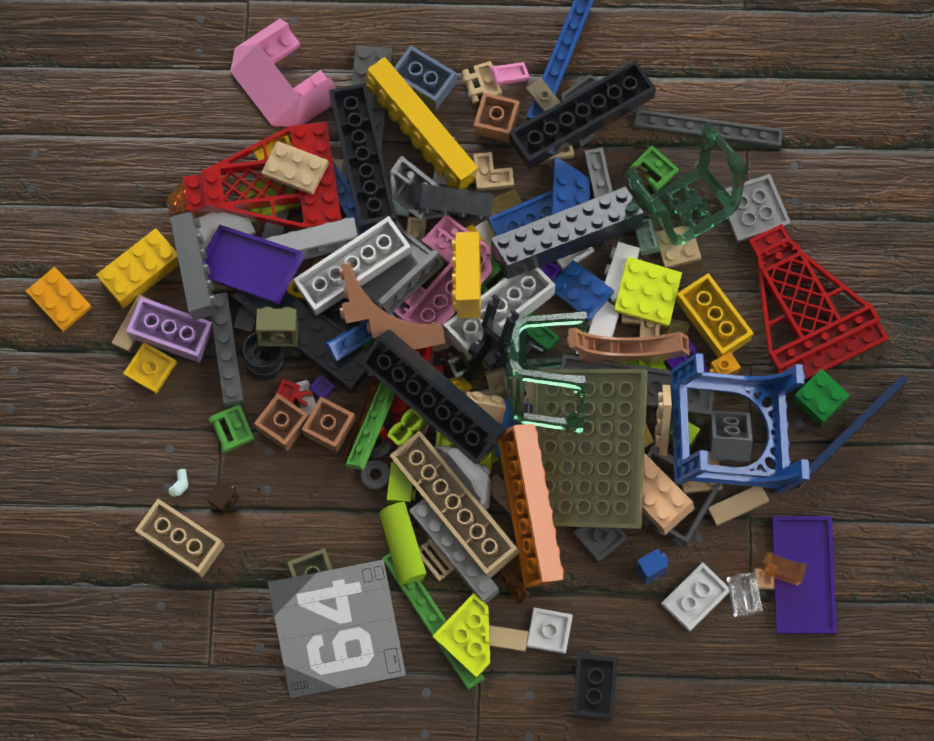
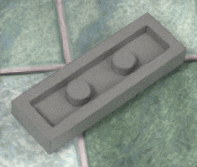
M603 147L585 150L584 155L594 199L613 192Z

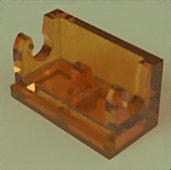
M766 552L761 574L799 585L804 580L807 564L798 563L773 555L771 552Z

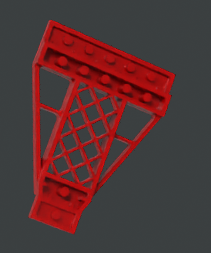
M327 122L289 126L202 170L200 175L183 176L188 212L208 211L227 213L298 230L342 220ZM290 135L292 147L328 160L329 164L313 195L295 189L293 194L288 195L284 192L288 185L284 184L279 189L273 185L275 180L271 179L268 181L263 178L261 172L260 174L255 172L263 170L268 160L267 145ZM263 148V160L234 163ZM242 172H244L241 176H238V175L236 174V173H242ZM249 173L256 177L251 184L244 180ZM230 175L237 179L233 186L225 182ZM259 180L266 184L262 191L254 187ZM240 183L248 187L243 194L236 189ZM223 186L229 189L225 195L223 194ZM269 188L277 192L273 197L265 194ZM251 190L258 194L255 199H250L246 195ZM232 192L239 196L237 201L233 202L227 198ZM301 203L303 223L276 218L274 206ZM271 207L273 216L245 210Z
M782 224L748 240V244L757 258L756 264L768 358L778 374L795 364L803 365L804 381L815 376L821 369L827 371L888 341L889 337L881 326V319L872 304H868L805 254L799 245L791 240ZM791 264L802 266L801 274L790 271ZM813 269L838 289L826 293ZM774 273L785 274L784 282L773 279ZM788 275L799 278L797 286L786 283ZM801 279L812 283L810 290L799 287ZM775 285L782 286L780 294ZM764 287L768 288L782 313V316L772 321L768 319ZM784 287L795 290L793 298L782 295ZM797 291L808 294L806 302L795 299ZM843 292L862 308L841 318L830 298ZM810 295L821 299L819 306L808 303ZM784 301L791 302L790 309H788ZM793 304L804 306L803 313L792 312ZM806 308L817 310L816 317L805 316ZM819 312L830 314L829 322L818 320ZM793 317L801 319L799 326L797 325ZM803 320L814 323L812 331L801 328ZM781 321H786L797 340L773 351L770 327ZM816 324L824 326L814 331Z

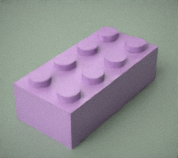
M140 297L126 332L131 339L142 343L145 342L153 347L200 363L213 333L212 322L202 318L194 321L188 313Z

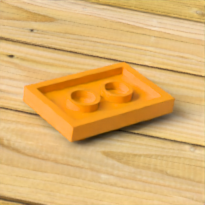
M55 267L26 290L27 294L63 332L92 308Z

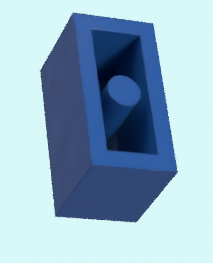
M656 549L637 560L635 569L643 583L647 585L666 574L669 560L664 552L660 553L659 549Z

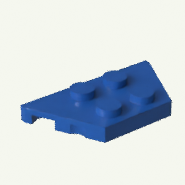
M558 157L553 159L551 215L587 202L590 197V178Z

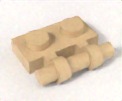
M491 61L475 65V73L470 74L468 69L462 71V81L468 89L467 95L473 105L480 102L478 96L483 95V92L502 96L500 85L495 86L490 73V68L493 67ZM478 80L480 87L475 88L473 82Z

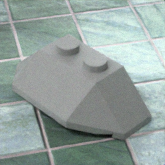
M400 156L390 170L392 199L419 220L444 217V214L432 212V209L431 213L414 210V206L408 205L411 182L439 185L404 157Z
M437 445L435 447L436 451L478 502L487 510L490 505L492 479L488 476L491 472L484 464L480 466L474 463L455 446Z

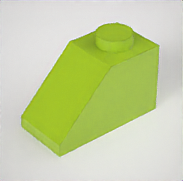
M391 462L387 502L388 504H395L405 501L406 506H411L412 501L416 500V489H413V484L395 462Z

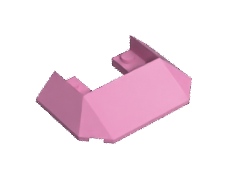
M278 19L237 46L234 50L230 70L231 74L272 127L307 124L331 108L329 90L336 89L330 77L327 78L321 70L292 88L275 66V63L301 46L290 31L288 23L281 19Z
M445 215L422 240L423 245L431 251L433 249L437 251L440 257L449 265L426 290L420 286L393 311L402 320L423 324L442 322L444 325L457 312L453 311L452 240H456V232L470 231L449 215ZM480 240L482 284L492 273L490 246Z

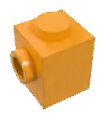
M730 351L711 362L709 373L736 375L741 367Z

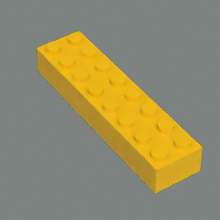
M384 57L369 67L366 76L367 91L375 95L378 104L382 108L385 107L389 117L400 125L404 135H408L411 138L413 146L421 150L424 159L428 163H432L436 173L446 180L447 186L466 189L473 184L478 171L477 165L391 63Z

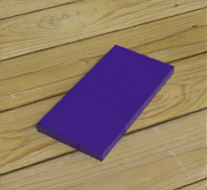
M219 224L206 248L208 259H205V263L209 265L211 274L208 277L212 282L279 305L305 254L300 250Z
M772 516L776 634L836 635L832 516Z

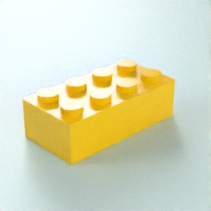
M155 228L96 275L103 286L124 309L137 298L138 294L142 295L178 267V255L175 249Z
M456 232V240H452L453 311H457L458 319L481 318V250L479 232Z
M709 273L677 293L676 302L718 358L730 351L733 353L751 341L753 336L752 330Z

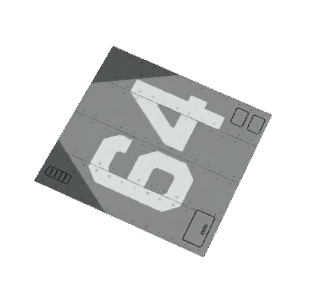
M384 560L268 582L290 698L406 675Z

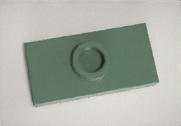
M651 218L643 219L642 227L634 230L641 256L660 252Z

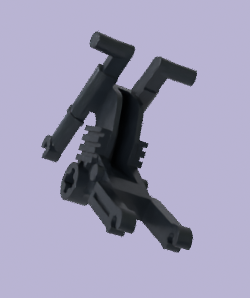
M495 294L492 295L493 300L487 302L488 305L482 321L484 331L482 340L474 341L468 349V353L476 360L480 359L472 367V370L463 374L468 382L484 367L492 372L498 366L503 365L506 376H508L527 358L526 356L531 351L540 356H543L546 352L545 349L536 345L532 340L517 352V346L513 343L522 334L515 327L519 314L512 310L510 312L512 315L506 318L504 327L499 326L494 321V317L501 299ZM488 383L481 390L489 389Z

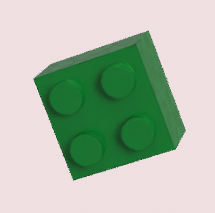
M821 369L794 395L792 402L821 427L847 402L850 395Z

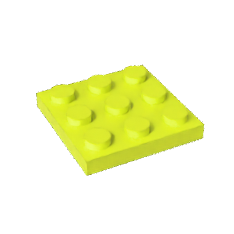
M627 257L613 311L668 327L682 272Z

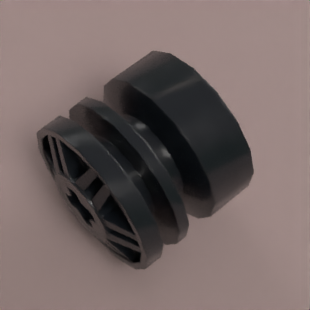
M257 332L248 336L243 345V355L249 374L258 380H270L280 375L285 365L283 346H259Z

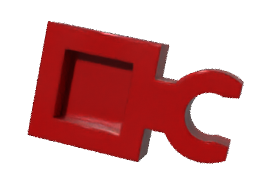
M282 379L276 394H280L294 404L295 400H297L300 405L305 407L308 403L303 401L302 398L304 396H312L307 390L300 391V385Z

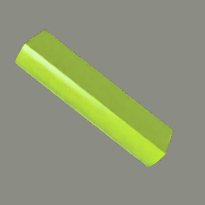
M405 501L392 504L381 510L379 515L399 583L403 585L422 581L426 575V570Z

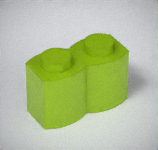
M410 408L403 415L401 422H398L390 429L388 437L400 447L419 430L423 432L428 422Z

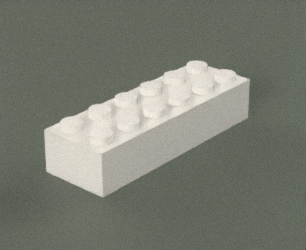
M388 216L294 278L293 281L300 294L317 316L345 297L343 288L346 287L345 279H341L339 271L343 263L351 262L355 276L360 286H362L411 254V246Z
M540 268L510 279L504 278L481 296V318L458 319V315L454 316L443 325L445 338L459 352H464L467 360L470 361L474 357L468 353V349L474 341L482 340L484 332L482 321L488 305L487 302L493 300V294L501 299L494 321L503 328L506 318L512 315L510 313L512 310L519 314V318L516 321L517 324L554 296L555 284Z

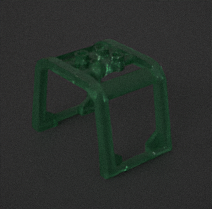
M707 123L701 127L699 163L688 174L652 195L646 190L643 179L633 167L626 170L624 175L638 204L645 207L661 226L668 241L672 245L678 246L687 243L724 221L738 209L741 204L747 165L712 124ZM715 141L728 155L727 164L734 176L731 196L707 169L712 145L715 144ZM700 178L725 208L712 215L708 211L707 203L701 201L697 196V191L690 189L687 185ZM682 190L686 201L682 205L681 200L674 198L672 194ZM666 199L669 202L671 212L677 214L680 217L681 224L690 229L677 235L671 223L669 210L661 201ZM694 209H696L697 216L705 218L704 221L697 225L692 220L691 213Z
M572 312L527 316L518 319L512 333L511 350L507 351V361H510V363H507L506 375L510 377H507L506 389L511 390V416L521 424L535 423V426L583 432L586 376L532 371L535 369L561 368L563 356L527 360V327L569 325L571 328H577L587 333V313ZM575 351L572 356L579 357V354ZM524 381L571 388L574 393H577V410H573L566 418L524 413Z

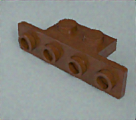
M517 555L496 574L511 592L512 597L521 604L530 593L520 581L523 577L519 555Z

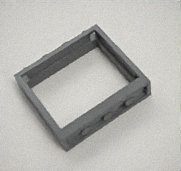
M653 445L647 456L651 460L654 459L674 470V456L667 453V456L659 455V448ZM721 484L710 485L714 489L709 493L685 536L672 529L666 534V536L672 539L671 541L674 544L687 547ZM642 513V526H650L655 529V533L664 537L665 534Z

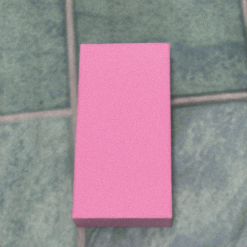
M524 62L490 68L495 86L526 82L530 79Z

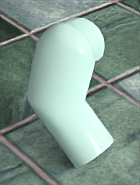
M392 199L396 215L409 217L410 212Z
M186 469L176 471L178 481L169 488L171 496H180L188 488Z

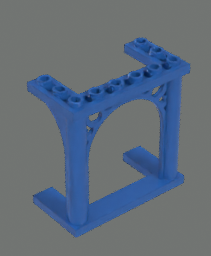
M694 354L672 369L671 395L675 484L683 485L688 481L774 488V493H783L809 480L811 473L809 461L801 459L791 464L788 448L790 442L787 433L789 423L786 415L788 405L785 394L804 384L805 373L803 372V365L795 364L780 374L768 376L728 375L704 372L703 354ZM687 388L735 393L747 398L758 408L766 424L767 443L764 452L756 462L745 467L708 465V452L705 450H699L690 456ZM765 397H768L770 401V407L768 408L762 406V400ZM765 458L773 461V469L767 467ZM758 465L761 466V470H757Z

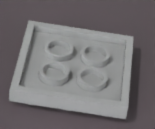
M770 174L717 192L737 243L747 241L780 224L784 228L791 225Z

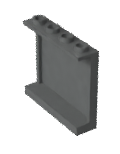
M398 221L394 224L411 246V254L361 286L368 297L389 314L395 311L444 265L437 251L434 249L430 251L403 230Z

